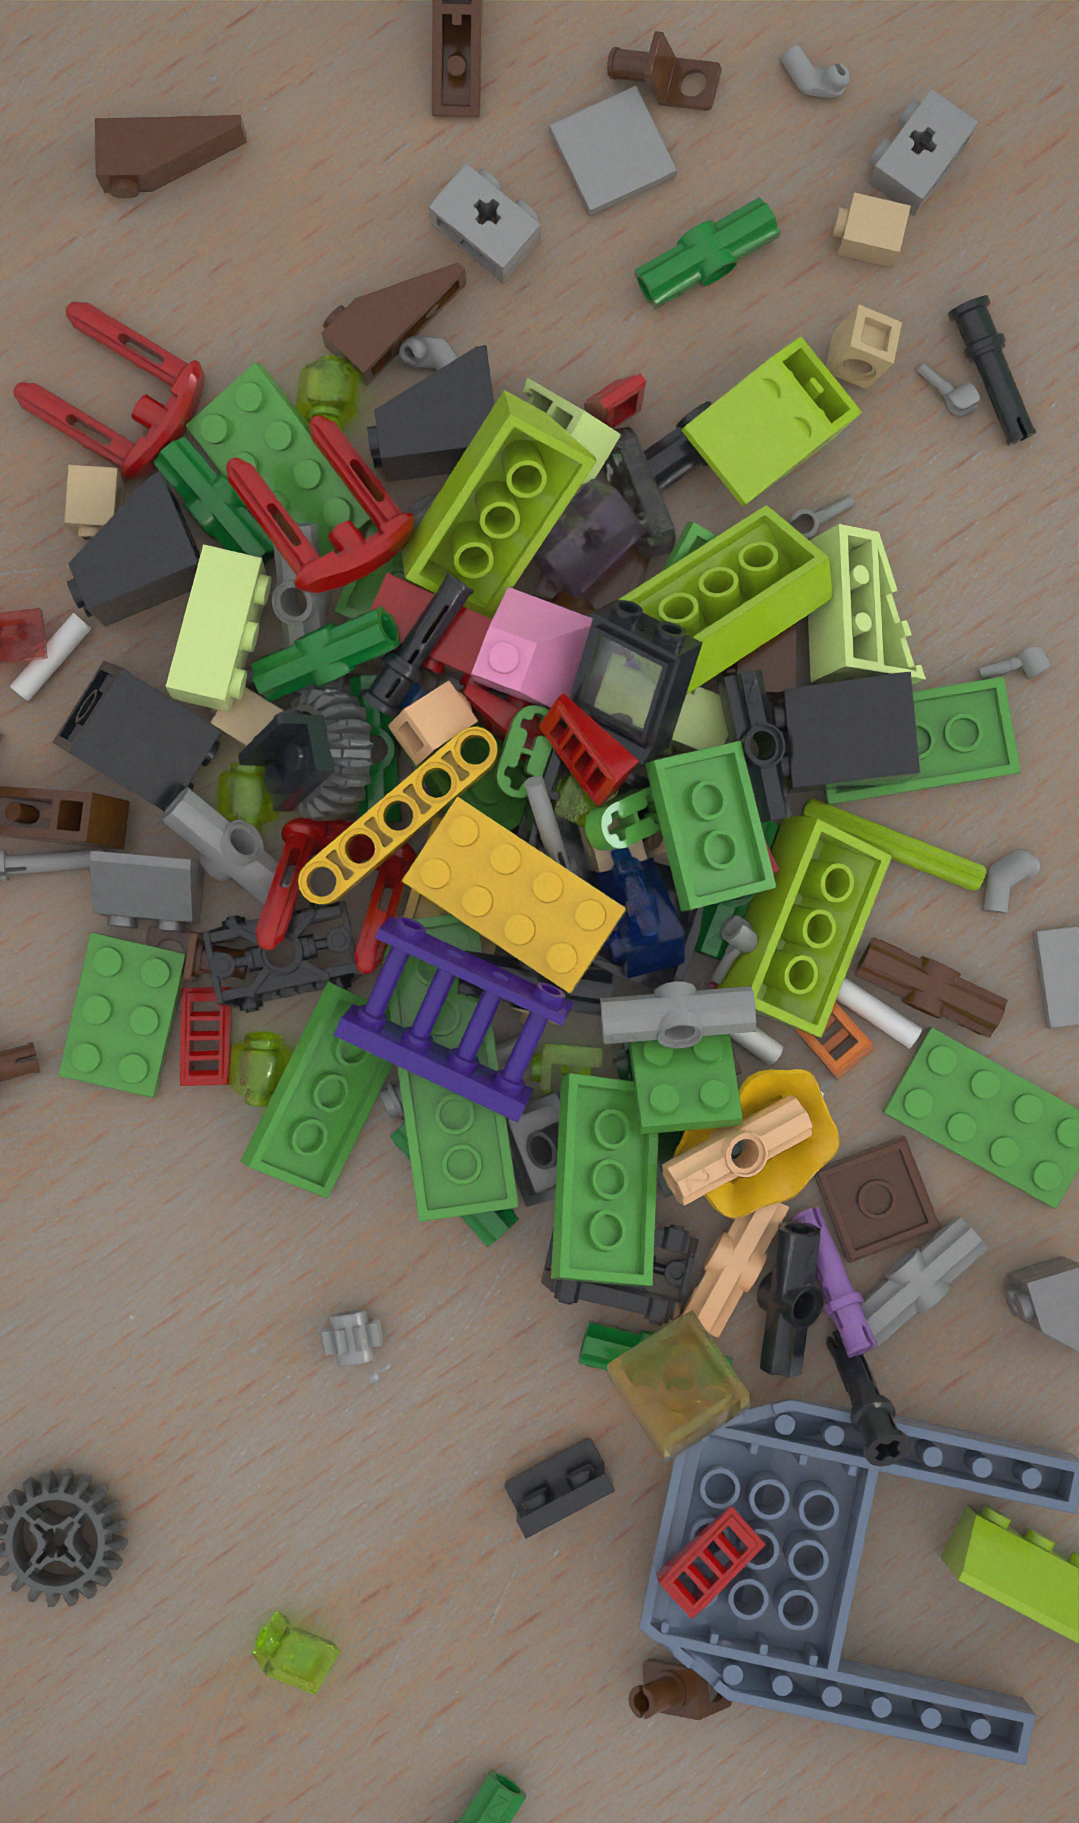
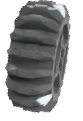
M323 687L303 690L300 697H294L292 709L288 710H299L303 712V715L324 716L335 771L293 811L300 812L302 818H311L314 821H336L347 818L349 813L357 811L359 801H363L366 796L365 785L371 783L369 770L370 765L374 764L371 760V749L374 743L370 742L369 737L372 729L371 724L365 722L367 716L366 709L360 707L357 696H352L348 691H341L339 688Z
M65 1469L58 1483L54 1472L46 1470L41 1475V1484L32 1476L27 1478L23 1482L24 1492L17 1489L12 1490L7 1496L11 1506H2L0 1508V1520L5 1523L0 1525V1540L5 1541V1543L0 1544V1558L7 1557L8 1559L0 1568V1575L7 1576L11 1572L16 1574L18 1578L11 1585L12 1591L17 1592L25 1584L31 1587L28 1593L29 1602H35L42 1592L46 1593L48 1607H55L61 1593L68 1606H73L78 1602L79 1592L87 1599H91L97 1593L96 1583L106 1587L113 1579L108 1569L118 1570L123 1563V1559L114 1551L124 1550L128 1545V1539L114 1533L123 1530L127 1526V1520L121 1517L112 1519L111 1514L121 1504L117 1499L110 1501L108 1504L103 1502L101 1498L109 1490L107 1485L102 1484L95 1492L88 1489L92 1482L91 1474H84L78 1484H74L73 1470ZM48 1500H62L75 1504L78 1507L70 1514L60 1515L53 1512L50 1508L44 1510L38 1503ZM88 1517L92 1520L97 1533L98 1545L96 1556L88 1551L91 1546L86 1542L82 1534L83 1524ZM25 1519L31 1524L29 1530L37 1540V1550L32 1558L27 1552L23 1538ZM70 1522H74V1526L67 1533L68 1537L61 1546L56 1545L50 1553H47L46 1549L53 1543L52 1539L55 1537L56 1532L59 1529L64 1530ZM52 1561H62L70 1568L76 1565L81 1571L74 1574L61 1575L51 1573L43 1569V1567Z

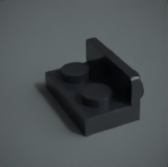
M287 710L276 714L270 723L238 754L241 766H265L264 785L267 792L271 795L273 811H293L335 771L324 716L303 715V712L299 710Z
M585 1438L505 1482V1489L517 1510L516 1521L526 1539L615 1491L613 1479L591 1438Z

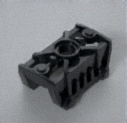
M337 901L333 904L325 905L310 902V907L293 911L284 939H288L293 943L295 958L286 967L274 966L268 958V950L258 946L255 929L259 918L246 921L245 917H240V915L230 916L221 922V927L204 931V943L218 1005L239 1007L240 1011L250 1013L259 1011V1007L264 1006L263 1002L323 990L327 982H331L345 990L351 988V983L355 982L362 974L357 970L353 954L356 947L346 901ZM342 917L343 924L332 929L326 938L315 940L313 933L301 936L309 925L332 921ZM244 939L257 944V946L245 948V955L239 957L215 952L213 944L230 943ZM330 948L337 953L350 954L352 963L320 969L305 960L318 958L319 950ZM248 966L249 972L262 970L251 985L222 991L221 981L232 976L237 968Z
M670 1224V1226H664V1230L655 1228L654 1247L688 1254L687 1259L672 1260L666 1265L655 1262L656 1255L653 1258V1273L664 1275L671 1285L679 1288L678 1298L649 1292L646 1287L551 1279L553 1230L541 1283L554 1293V1298L558 1299L560 1303L572 1305V1303H578L579 1300L644 1314V1318L649 1320V1323L662 1326L663 1324H668L669 1319L673 1320L683 1313L699 1239L688 1236L689 1231L684 1230L683 1226Z

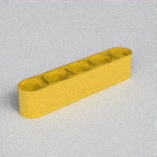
M469 727L453 737L303 867L298 878L299 889L302 895L310 902L323 905L333 904L343 898L443 812L457 797L464 794L495 766L499 752L493 735L484 728ZM471 738L484 739L490 746L489 756L481 764H469L462 758L463 745ZM441 770L450 775L452 784L446 795L434 798L427 795L424 790V781L429 773ZM396 803H406L413 811L412 823L404 830L396 831L391 829L386 820L387 811ZM366 835L374 843V855L369 861L358 864L349 855V844L353 838ZM326 867L333 871L336 876V886L331 894L319 896L311 887V878L316 870Z

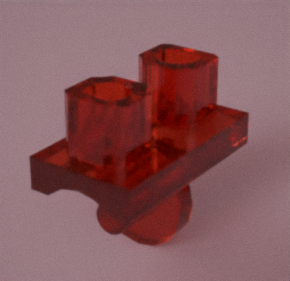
M34 608L0 613V664L48 658L43 610Z

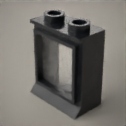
M616 599L591 612L590 617L593 620L570 699L637 758L639 764L643 765L670 747L703 642L687 635L686 630L678 624L661 622L643 613L642 607L634 602ZM561 718L560 722L567 725L563 718Z

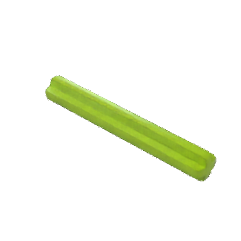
M814 798L809 799L803 808L801 816L818 818L892 855V860L971 891L978 890L984 881L986 868L983 865L832 805H827V803Z

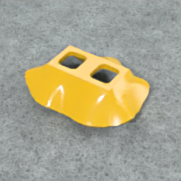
M803 1069L763 1070L747 1077L741 1084L739 1097L742 1121L779 1100L792 1095L798 1099L801 1106L807 1111L813 1125L811 1128L812 1136L768 1159L763 1169L756 1175L750 1177L737 1176L703 1195L713 1208L723 1216L734 1219L741 1218L764 1207L794 1198L811 1178L837 1153L840 1146L838 1129L822 1097L817 1080L811 1072ZM715 1128L685 1130L673 1158L708 1140Z

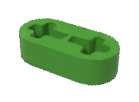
M532 705L520 709L514 714L508 727L494 770V780L497 788L508 797L522 798L527 796L524 783L519 784L517 789L514 790L510 787L511 779L504 776L506 767H516L521 754L527 756L524 772L530 775V778L543 776L552 745L545 736H535L530 750L523 748L527 731L520 728L522 720H531L534 714L541 717V724L549 712L543 706Z
M651 787L630 790L603 803L600 807L596 806L593 808L585 822L586 836L590 844L601 851L622 849L661 831ZM648 806L649 812L644 814V818H639L637 811ZM613 819H618L620 826L608 832L607 826L612 823Z

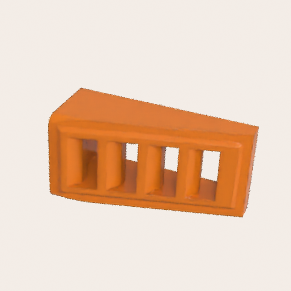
M835 1002L824 1032L837 1021L843 1028L823 1045L817 1040L818 1037L794 1028L793 1030L830 1073L839 1080L874 1050V1046ZM851 1037L856 1043L835 1060L830 1054Z

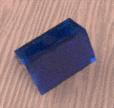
M629 847L611 850L610 855L614 865L611 870L600 873L596 872L597 889L627 909L606 940L612 961H621L627 979L685 963V933L654 858L651 857L639 861L636 857H632Z

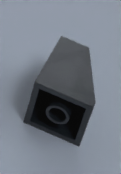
M486 345L476 346L374 410L376 426L367 427L371 457H373L374 468L384 469L387 482L452 473L494 406Z
M161 472L151 475L68 563L74 578L67 581V585L74 602L79 609H84L88 618L95 616L105 627L190 592L192 589L201 554L177 497Z
M103 661L52 743L165 811L177 795L186 787L193 790L194 783L190 781L200 765L203 767L207 766L216 755L220 742L216 739L220 735L221 730L122 667Z
M911 671L784 689L779 696V703L772 704V723L782 732L785 739V752L780 762L784 781H787L788 793L904 784L920 773Z

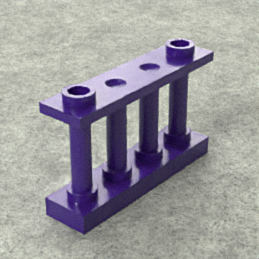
M390 916L380 927L375 937L391 945V948L367 1004L361 1006L352 1004L341 1017L334 1036L518 1123L534 1090L525 1085L522 1077L546 1024L550 1020L562 1026L574 1002L566 999L564 992L551 984L538 982L536 985L425 933L426 928L415 920L406 917L396 919ZM412 955L438 968L412 1026L404 1028L387 1020L388 1017L385 1011L409 956ZM457 976L484 990L458 1048L449 1049L434 1042L430 1034ZM502 998L530 1012L504 1069L495 1071L480 1064L476 1055Z

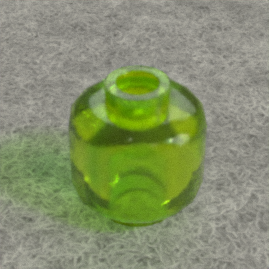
M332 355L322 356L318 360L309 362L300 370L296 409L308 425L311 418L316 415H323L334 421L340 429H343L344 426L356 419L361 389V379L358 372L346 364L343 359Z
M232 761L230 769L222 771L217 779L216 811L229 822L243 820L252 824L259 833L262 832V824L274 822L279 816V811H273L271 795L267 792L264 785L265 766H241L239 761Z
M269 1031L248 1032L244 1034V1039L236 1042L231 1048L230 1088L236 1094L245 1097V1103L248 1105L267 1107L294 1052L289 1044L283 1042V1036L278 1033Z

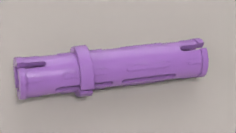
M820 1207L810 1208L796 1214L791 1218V1221L810 1223L821 1228L815 1278L819 1283L826 1305L823 1307L827 1317L833 1318L842 1338L847 1356L851 1358L873 1350L878 1346V1343L861 1307L864 1300L861 1293L855 1292L852 1283H850L843 1262L827 1229Z

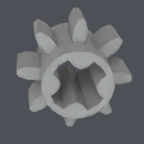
M366 1309L350 1310L330 1315L332 1328L323 1329L321 1332L324 1355L336 1354L338 1366H349L374 1360L373 1347L382 1346L383 1343L380 1320L368 1321Z

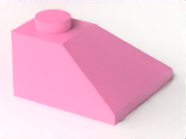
M508 587L489 625L472 670L473 681L550 710L561 694L564 693L569 698L571 696L593 618Z

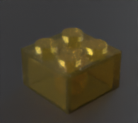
M690 1310L607 1364L610 1381L665 1464L750 1408V1393L693 1310Z

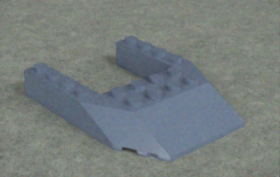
M790 1398L680 1427L639 1629L655 1642L661 1643L673 1653L676 1659L687 1668L693 1669L709 1682L713 1689L729 1701L1026 1765L1036 1714L1024 1698L843 1659L840 1656L879 1471L1076 1514L1079 1503L1078 1457L1068 1452L895 1415L894 1421L898 1430L904 1432L910 1444L909 1451L897 1463L879 1467L870 1464L865 1457L863 1451L865 1441L862 1434L855 1430L850 1419L851 1407ZM732 1505L766 1545L701 1612L691 1619L660 1585L656 1572L726 1508ZM729 1526L721 1532L738 1552L746 1546ZM714 1541L707 1547L723 1566L730 1560ZM699 1556L692 1562L707 1580L715 1574ZM684 1571L677 1577L692 1594L699 1589Z

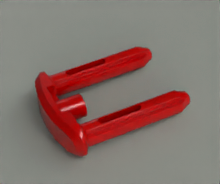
M71 302L66 308V316L75 329L130 361L137 368L148 372L172 387L170 390L172 393L166 405H163L147 394L138 400L132 411L131 418L149 431L145 437L140 436L136 444L36 383H18L13 390L14 397L22 409L75 440L84 448L91 450L122 469L121 476L124 480L141 479L156 468L153 461L158 457L160 451L172 441L183 437L187 429L185 425L195 415L205 382L201 364L197 360H193L189 364L88 302ZM131 342L163 363L157 365L125 344ZM76 422L81 423L110 441V445H102L73 427V424Z
M316 415L309 422L311 440L378 529L377 533L366 539L352 521H344L337 525L328 535V540L338 554L331 551L320 557L299 529L298 524L291 518L251 463L235 457L231 458L226 464L229 484L296 574L294 586L301 591L310 593H321L339 588L369 575L386 564L405 547L412 537L415 528V516L410 512L403 513L382 486L381 481L374 475L338 425L323 415Z
M299 817L290 820L283 826L281 837L285 845L278 865L274 870V877L255 929L257 943L260 948L273 950L284 940L300 893L298 883L300 871L310 861L311 856H316L355 822L341 819L336 821H314L311 818ZM366 835L353 838L348 848L349 855L358 864H361L362 860L369 861L375 851L372 839ZM405 843L375 869L379 871L353 954L356 968L362 974L373 973L383 963L388 944L375 937L380 927L390 916L396 918L406 885L402 882V879L418 857L408 843ZM295 865L289 887H283L289 867ZM385 889H393L387 910L380 911L379 907Z

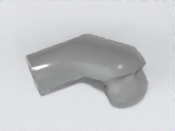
M800 45L791 47L780 57L781 63L804 95L833 99L843 94L845 87L849 84L850 73L844 65L836 63L835 65H829L827 69L816 68L812 65Z
M414 335L403 340L399 348L401 360L408 365L438 371L457 359L448 342L442 338Z
M1025 849L1012 850L992 864L987 873L983 910L995 913H1008L1011 887L1024 878L1032 879L1038 874L1040 870L1039 858Z

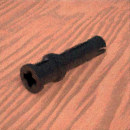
M984 295L955 307L948 312V317L950 321H956L966 346L963 351L965 359H968L970 363L975 362L1006 437L1007 446L1017 443L1019 439L1023 441L1035 435L1037 431L1032 425L1002 349L1006 346L1005 336L1003 333L997 332L987 308L991 303L988 295Z
M449 573L446 574L445 580L425 610L420 614L396 652L392 650L390 653L385 654L383 657L385 665L369 689L363 688L359 693L365 701L393 719L400 714L398 706L413 684H420L424 677L422 675L424 671L421 669L446 633L468 597L474 592L473 589Z
M837 1329L832 1334L838 1346H836L833 1337L830 1336L827 1337L826 1345L833 1356L841 1380L853 1407L850 1419L854 1429L860 1432L864 1438L863 1451L865 1457L870 1464L879 1467L897 1463L908 1453L910 1444L906 1434L898 1430L894 1421L896 1411L893 1403L880 1394L864 1354L855 1355L851 1358L847 1356L842 1338Z

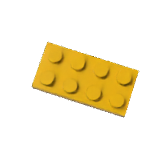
M459 797L455 799L402 879V882L570 994L627 910Z

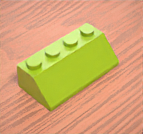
M504 390L422 518L412 537L403 548L402 559L405 578L436 593L445 580L446 574L449 573L474 590L463 607L492 619L507 588L514 587L597 462L596 457L547 413Z
M765 505L618 600L634 602L642 607L643 613L661 622L678 624L686 630L687 635L703 642L688 687V694L833 599L830 558L768 505ZM633 652L644 673L657 685L662 666Z
M792 815V817L783 819L771 849V854L779 868V871L773 874L776 888L755 893L744 920L751 924V930L757 934L758 944L753 951L740 953L722 983L718 984L717 989L751 986L754 992L755 1012L757 1015L821 1038L892 855L818 818Z
M967 1505L940 1557L957 1580L1079 1644V1553L1073 1551L1070 1558H1067L1053 1550L1056 1542L1031 1528H1028L1025 1535L1010 1528L1009 1524L1012 1519L996 1509L984 1505L980 1512Z

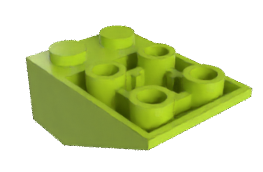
M800 336L769 358L688 423L681 431L741 506L744 507L833 441L863 412L802 336Z

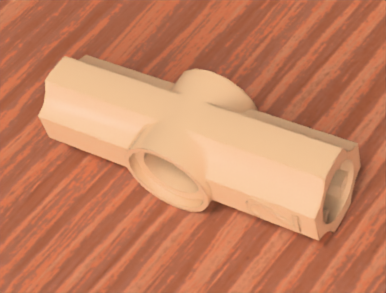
M789 1095L744 1119L740 1126L715 1128L708 1140L662 1164L663 1177L677 1201L685 1206L737 1176L750 1177L756 1175L763 1169L768 1159L812 1136L811 1128L813 1125L807 1111L801 1106L798 1099ZM743 1140L744 1145L741 1154L732 1160L731 1153L734 1145Z
M777 1203L741 1218H733L727 1231L723 1230L707 1255L703 1265V1270L705 1271L683 1308L684 1310L681 1315L683 1319L719 1338L743 1292L747 1293L758 1278L767 1258L765 1252L778 1232L779 1223L786 1217L790 1207L783 1203Z

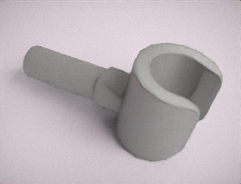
M925 362L918 368L917 372L944 397L945 405L952 416L963 417L978 408L977 402H979L980 396L970 382H966L954 389L949 382Z
M847 495L816 512L809 509L798 510L793 514L791 524L798 522V520L804 517L812 519L814 522L813 529L803 534L808 540H811L817 536L820 525L854 506L855 502L851 495Z
M1034 646L1015 657L1009 658V660L978 669L981 679H985L1022 667L1028 679H1031L1049 669L1051 662L1042 648Z
M738 915L730 917L722 928L721 936L729 943V946L726 948L724 956L711 976V979L718 984L722 983L740 953H749L758 944L757 934L751 930V924Z

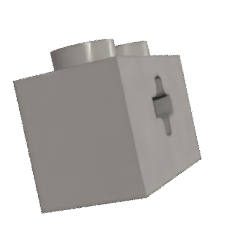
M931 89L921 103L913 99L905 109L897 125L902 127V130L896 138L891 141L886 137L880 143L869 161L875 167L868 183L894 202L910 205V213L915 216L966 147L979 122ZM921 145L925 149L917 155L913 151Z
M465 163L428 206L430 223L504 284L540 242L539 217L525 202L517 200L514 203L501 192L502 186L489 172L484 169H480L477 172ZM493 215L496 216V225L492 221H489V219L492 218ZM480 216L488 220L483 225L480 224Z

